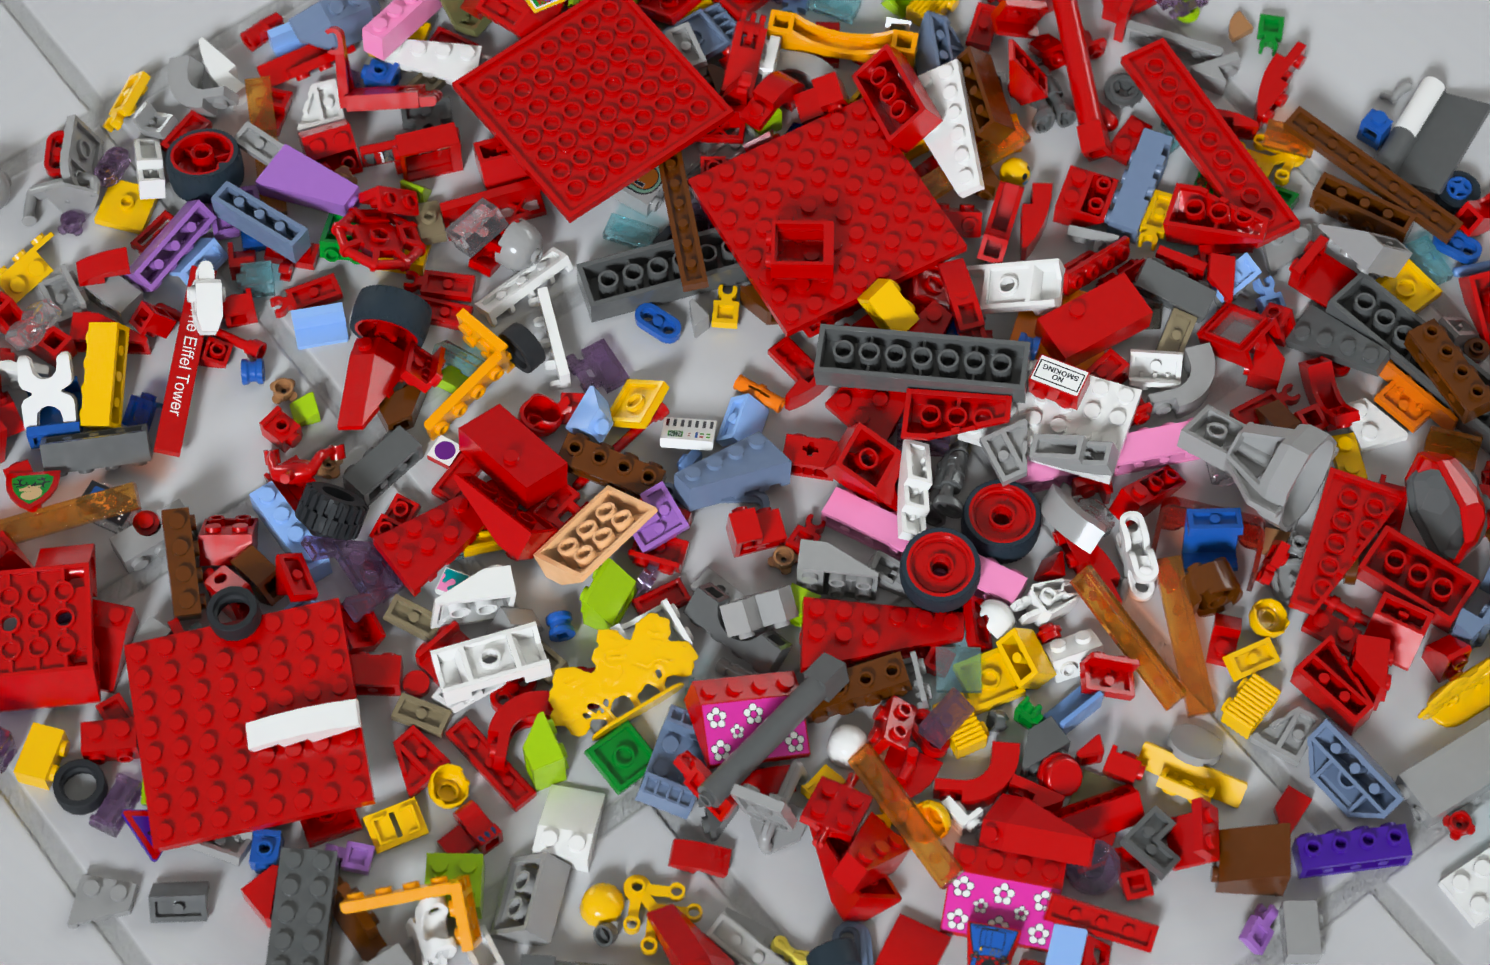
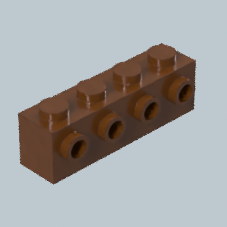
M969 45L955 59H958L962 64L971 118L978 137L999 145L1016 129L991 55Z
M1326 172L1322 174L1315 186L1309 203V207L1313 208L1316 212L1326 214L1341 224L1349 225L1360 231L1396 238L1403 245L1412 230L1417 216Z
M1435 318L1408 331L1404 346L1463 424L1490 411V387L1484 384L1479 377L1477 369L1468 363L1464 358L1461 348L1451 341L1447 330L1442 325H1439Z
M568 432L558 454L568 463V473L584 477L604 487L609 485L639 500V494L661 481L665 483L667 478L666 471L663 470V466L652 461L645 463L640 461L638 456L630 452L622 454L615 451L613 446L604 442H600V444L590 441L588 436L582 433H575L574 435Z
M189 507L161 510L174 618L177 617L179 621L201 619L202 610L206 609L205 593L199 594L198 583H203L202 568L196 567L195 557H200L198 541H193L192 531L196 530L195 514H189Z
M899 651L847 668L849 682L830 702L823 700L806 719L808 724L813 722L816 724L823 723L831 716L838 714L847 715L854 712L856 708L865 705L868 707L875 706L881 700L890 698L893 695L899 698L905 696L913 689L901 652Z

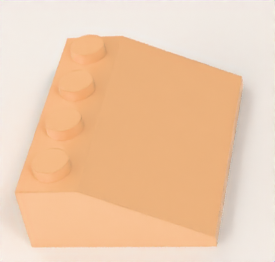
M607 485L538 549L533 556L545 576L560 585L582 583L655 515L658 510L646 502Z

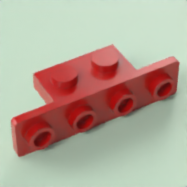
M308 44L259 65L256 69L265 89H268L295 77L297 82L311 76L309 71L318 68L322 72L333 67L332 61L335 60V55L329 54V50ZM354 44L347 47L348 54L356 51Z
M1123 236L1097 253L1087 250L1064 265L1063 295L1070 296L1126 261L1130 255V238Z

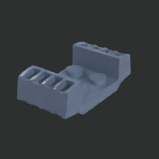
M718 2L706 9L700 8L678 21L675 25L662 31L665 35L666 30L689 22L706 60H709L731 44L736 22Z
M1490 566L1479 588L1489 595ZM1490 601L1484 605L1478 616L1462 608L1450 635L1469 644L1472 649L1482 646L1490 634Z
M673 704L670 705L635 798L636 801L687 820L693 808L696 796L683 783L685 781L683 773L673 762L678 755L688 750L706 766L689 713L686 709Z

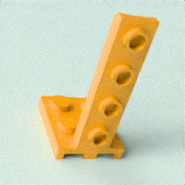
M464 308L456 314L459 322L458 328L464 335L462 339L469 347H477L486 361L425 420L424 427L429 438L433 441L438 436L444 435L449 429L450 424L456 418L462 417L466 413L468 406L475 399H480L486 392V388L493 381H498L504 374V371L509 373L515 367L510 361L512 359L511 354L506 351L508 345Z
M469 874L449 880L447 875L431 878V883L420 885L419 881L407 882L402 884V889L392 890L391 886H385L375 889V894L365 896L364 891L347 894V899L340 903L341 911L344 914L451 894L452 900H449L448 904L451 917L456 918L457 928L454 929L456 944L461 945L462 952L474 950L482 942Z

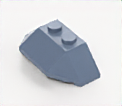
M321 0L290 18L288 22L300 43L311 44L326 50H330L332 47L338 48L336 34H327L324 31L331 26H338L344 31L346 47L363 40L362 28L380 13L381 6L378 0Z
M928 10L924 13L918 31V46L915 58L918 75L954 60L964 51V47L956 32L949 25L948 17Z
M1325 719L1307 738L1310 778L1347 817L1386 818L1405 799L1388 773L1354 738L1329 719Z

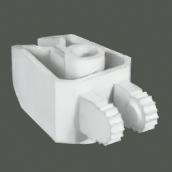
M206 260L200 262L195 271L196 276L191 287H187V301L191 302L193 324L199 335H216L223 317V302L226 299L225 287L222 286L221 279H215L213 264Z
M1060 578L1031 585L1026 596L1014 601L1010 608L1013 613L1024 609L1027 611L1018 620L1022 626L1035 623L1036 626L1041 627L1044 624L1053 623L1068 614L1076 606L1083 593H1070L1076 582L1069 579Z

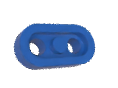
M1460 231L1455 234L1447 245L1433 235L1432 244L1436 250L1463 264H1474L1481 256V244Z
M644 303L637 307L635 322L639 328L666 344L679 340L681 337V323L678 319L652 303ZM647 317H649V318H651L652 320H650V321H645L644 319L647 318ZM672 331L673 333L665 334L664 332Z

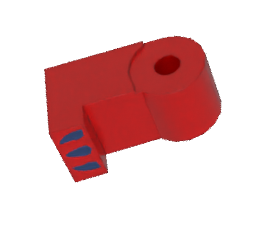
M469 800L453 812L457 823L476 843L477 849L483 856L503 842L502 830L495 823L491 822L473 800Z

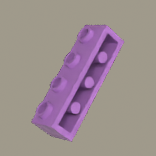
M200 200L187 201L132 263L130 274L123 276L131 284L136 283L143 292L155 291L162 284V279L167 273L172 272L178 266V261L182 256L194 248V243L197 239L209 231L211 223L217 217Z

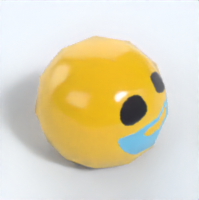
M1013 157L1007 159L1001 165L999 176L1002 181L1024 187L1030 180L1031 171L1026 161Z

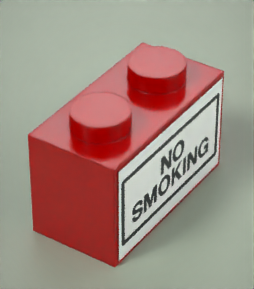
M1041 354L1028 379V392H1031L1039 399L1046 398L1054 401L1063 408L1078 410L1090 385V372Z

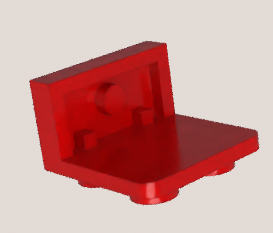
M1320 234L1315 242L1311 240L1306 245L1303 251L1304 255L1300 259L1297 257L1290 265L1289 271H1291L1288 285L1326 309L1328 301L1354 279L1357 273L1325 253L1329 239Z
M1202 797L1191 799V813L1171 817L1176 822V825L1167 834V847L1181 858L1173 871L1220 861L1218 808Z

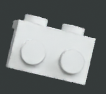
M1130 349L1129 386L1140 390H1148L1149 387L1159 388L1160 391L1181 386L1183 353Z
M1091 628L1078 631L1061 639H1054L1042 645L1057 674L1054 676V680L1057 683L1080 676L1079 663L1090 653L1095 651L1104 652L1103 644Z

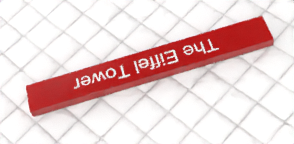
M191 265L187 287H191L195 279L197 266ZM187 289L153 450L156 453L180 457L204 338V335H199L193 324L191 302L187 301Z

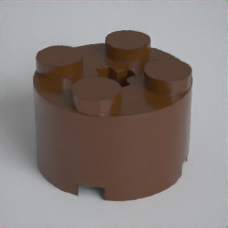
M1226 557L1216 558L1212 562L1203 565L1201 562L1190 565L1187 568L1188 573L1180 582L1182 591L1193 614L1195 615L1197 612L1199 617H1209L1215 615V613H1221L1226 610L1224 605L1229 602L1235 605L1243 596L1240 584Z

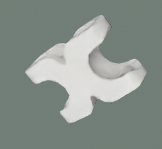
M68 351L58 354L56 358V372L49 378L41 377L36 373L33 361L29 356H19L17 360L19 386L22 390L32 393L21 405L25 429L26 427L40 426V411L46 406H53L60 410L64 423L79 422L77 398L73 393L64 390L74 380L72 357Z
M1128 511L1120 517L1119 532L1116 535L1115 546L1120 563L1124 566V576L1128 580L1130 596L1135 601L1144 602L1153 597L1155 590L1154 581L1158 577L1159 566L1154 550L1150 548V538L1144 517L1137 511ZM1129 520L1135 521L1138 524L1137 531L1128 529L1125 523ZM1135 584H1146L1148 590L1144 593L1139 592Z
M445 896L421 900L416 907L415 917L409 918L406 924L408 940L413 938L415 943L416 959L414 965H428V963H433L432 965H447V959L453 958L457 951L455 936L449 937L446 922L449 909Z

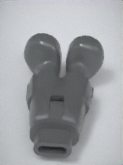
M1035 54L1028 55L1047 76L1048 98L1029 103L1031 107L1037 108V113L1032 120L1034 131L1036 133L1047 132L1052 128L1055 120L1060 127L1072 125L1077 119L1076 111L1070 104L1062 100L1064 94L1059 83L1052 77L1049 68L1044 65L1043 61L1038 60Z
M958 440L952 443L950 449L945 452L943 458L937 463L933 484L929 489L930 511L925 517L928 525L941 527L946 522V516L953 519L962 517L964 505L959 499L953 497V494H959L963 488L969 452L966 450L967 442Z

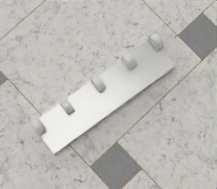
M555 247L551 248L543 254L537 264L533 263L529 268L521 270L475 303L477 311L487 318L492 327H495L498 324L496 317L506 310L510 314L516 311L515 303L526 295L529 299L536 297L534 290L546 281L550 285L556 282L554 275L565 268L567 272L573 270L568 255Z
M547 287L538 288V297L529 299L528 303L530 307L540 306L542 316L535 318L533 323L535 327L545 326L548 338L541 339L539 342L543 349L550 347L553 360L544 363L545 369H556L559 380L551 381L549 383L551 390L571 387L570 373Z

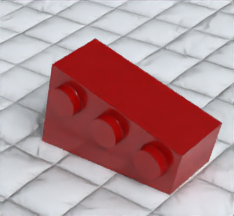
M1331 634L1294 668L1290 682L1352 736L1370 718L1375 705L1358 677H1355L1348 666L1349 662L1340 653Z
M871 811L855 834L831 876L850 894H853L894 873L911 848L900 835L894 833Z

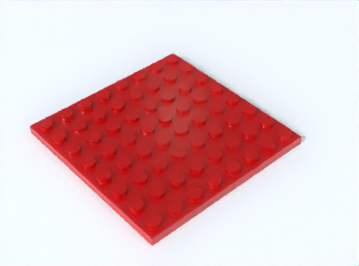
M582 0L452 83L456 93L569 223L734 117V110L633 0Z
M864 98L687 179L690 191L786 337L858 304L857 298L878 278L891 279L899 284L967 251V244L900 148L888 142ZM772 220L834 221L833 279L771 278V268H766V252H771V246H766V230H772ZM778 240V261L823 262V241Z
M339 598L262 614L261 623L257 630L249 637L239 641L222 639L216 635L211 626L124 645L152 845L155 853L376 804L362 722L361 727L316 742L307 739L286 747L277 744L256 752L248 750L246 723L300 708L357 699ZM244 619L226 622L222 624L234 625L240 623Z

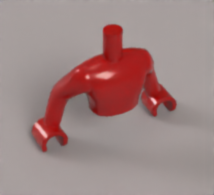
M344 444L328 445V448L317 451L310 461L299 459L285 464H280L279 449L263 450L265 465H268L271 478L274 481L288 485L303 484L310 481V479L315 477L323 461L328 457L333 461L346 458Z

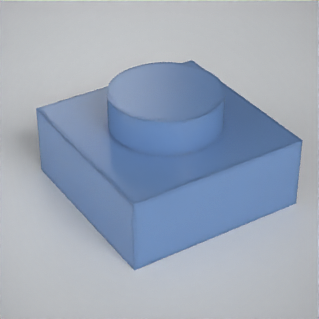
M691 450L688 454L684 453L677 463L678 471L702 460V452Z

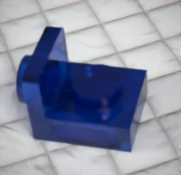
M142 392L141 396L131 394L122 424L132 426L147 423L148 430H150L156 409H162L163 403L156 401L157 396Z

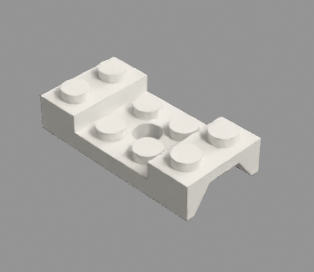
M1059 258L966 266L984 319H987V314L1033 311L1036 316L1045 315L1062 304L1065 267ZM1007 284H1015L1012 290L1003 291Z
M536 621L430 651L446 706L472 699L473 691L524 677L525 683L552 676L550 661L545 655ZM488 657L497 658L494 663L483 662Z

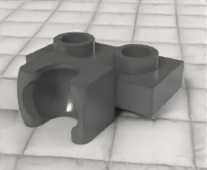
M450 97L442 98L435 106L401 109L403 129L416 128V130L453 122Z

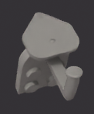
M76 114L67 116L64 129L63 144L60 151L62 178L35 184L29 188L26 194L22 223L25 226L36 224L35 210L37 201L47 198L60 211L69 216L90 214L95 209L101 187L98 176L104 142Z
M798 760L790 764L777 795L770 793L769 796L761 794L757 787L746 783L744 787L734 783L730 792L740 808L751 817V826L757 838L759 848L764 854L774 853L799 842L807 827L806 824L799 822L800 815L804 809L789 803L796 786L805 785L811 780V776Z

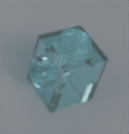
M271 261L240 263L241 274H236L237 288L242 289L243 294L246 293V288H250L253 298L276 296L274 271Z

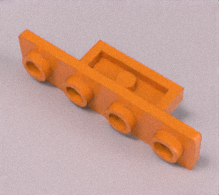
M1389 360L1379 375L1389 384L1375 395L1374 401L1412 433L1417 431L1431 418L1441 428L1451 434L1458 422L1454 412L1444 407L1435 399L1432 393L1421 388L1410 375L1404 374L1395 366L1392 360Z

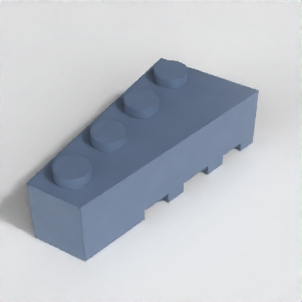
M1147 128L1143 129L1137 148L1132 151L1129 169H1125L1121 179L1122 187L1115 192L1112 201L1115 204L1113 210H1108L1104 223L1108 224L1106 233L1119 235V239L1127 236L1130 238V243L1135 244L1141 222L1167 167L1173 137Z
M758 431L674 473L673 496L690 512L719 504L721 499L724 498L738 499L744 497V494L757 489L759 492L767 491L769 486L775 484L785 486L790 484L792 461Z

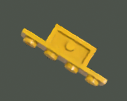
M49 232L46 236L40 233L30 242L33 247L26 252L22 249L12 258L15 262L8 269L5 265L0 268V290L11 297L15 303L20 301L38 283L54 271L36 252L54 236L52 232Z
M1148 741L1144 742L1138 760L1147 766L1146 771L1159 776L1156 786L1160 787L1163 792L1173 796L1179 795L1184 797L1191 804V799L1202 797L1209 803L1213 798L1235 808L1240 806L1248 786L1247 782L1206 765L1195 767L1177 759L1172 754V751Z

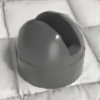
M992 709L987 715L986 726L989 731L1002 732L1008 728L1005 724L1009 717L1003 711Z
M610 922L598 925L593 931L594 940L602 947L613 944L618 938L617 927Z

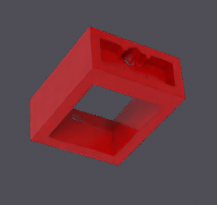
M454 122L395 135L396 146H392L395 159L394 164L397 175L402 174L403 180L414 182L463 170L460 141Z
M772 220V230H766V246H771V252H766V268H771V278L833 279L834 221ZM778 240L823 241V262L778 261Z

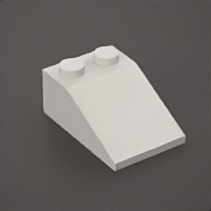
M496 564L484 568L437 597L433 605L430 622L431 629L440 628L446 624L449 625L454 620L459 625L493 621L500 606L514 607L516 590L511 566Z
M551 784L538 824L532 849L533 854L548 852L570 864V869L589 872L606 794Z

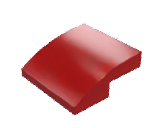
M900 913L875 965H939L952 937Z

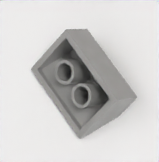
M548 852L510 858L491 926L490 936L529 946L550 944L555 932L554 928L561 909V902L568 883L571 865Z

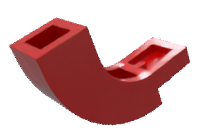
M783 71L772 72L753 90V97L739 114V119L760 132L780 106L793 112L796 108L793 95L806 91L804 84Z
M1490 193L1478 200L1467 201L1456 213L1455 217L1463 222L1461 230L1468 237L1478 236L1490 230Z
M1320 356L1298 362L1307 400L1310 406L1317 403L1330 425L1326 429L1327 432L1350 427L1352 422L1360 420L1359 410L1349 406L1339 392L1332 360Z
M530 691L517 695L505 702L497 710L490 722L487 743L491 744L489 758H494L493 769L504 771L510 741L519 731L532 727L538 713L544 712L546 719H551L550 715L554 709L548 701L550 691Z
M992 741L990 765L982 775L970 780L935 778L933 799H939L942 802L950 796L954 801H960L967 811H974L978 807L985 808L993 804L999 795L1005 794L1008 791L1010 781L1017 772L1020 743Z

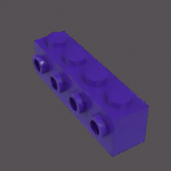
M1395 822L1384 823L1380 827L1375 828L1358 826L1352 831L1344 832L1340 829H1334L1321 835L1304 833L1295 838L1292 845L1298 879L1408 865L1413 856L1406 825H1396Z

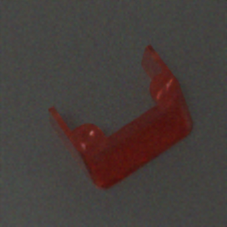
M1176 496L1165 498L1160 506L1151 548H1153L1154 553H1156L1161 529L1175 531L1184 527L1186 509L1223 507ZM1241 512L1244 529L1243 535H1238L1237 540L1243 547L1255 550L1246 591L1252 592L1264 545L1266 526L1263 519L1259 516Z

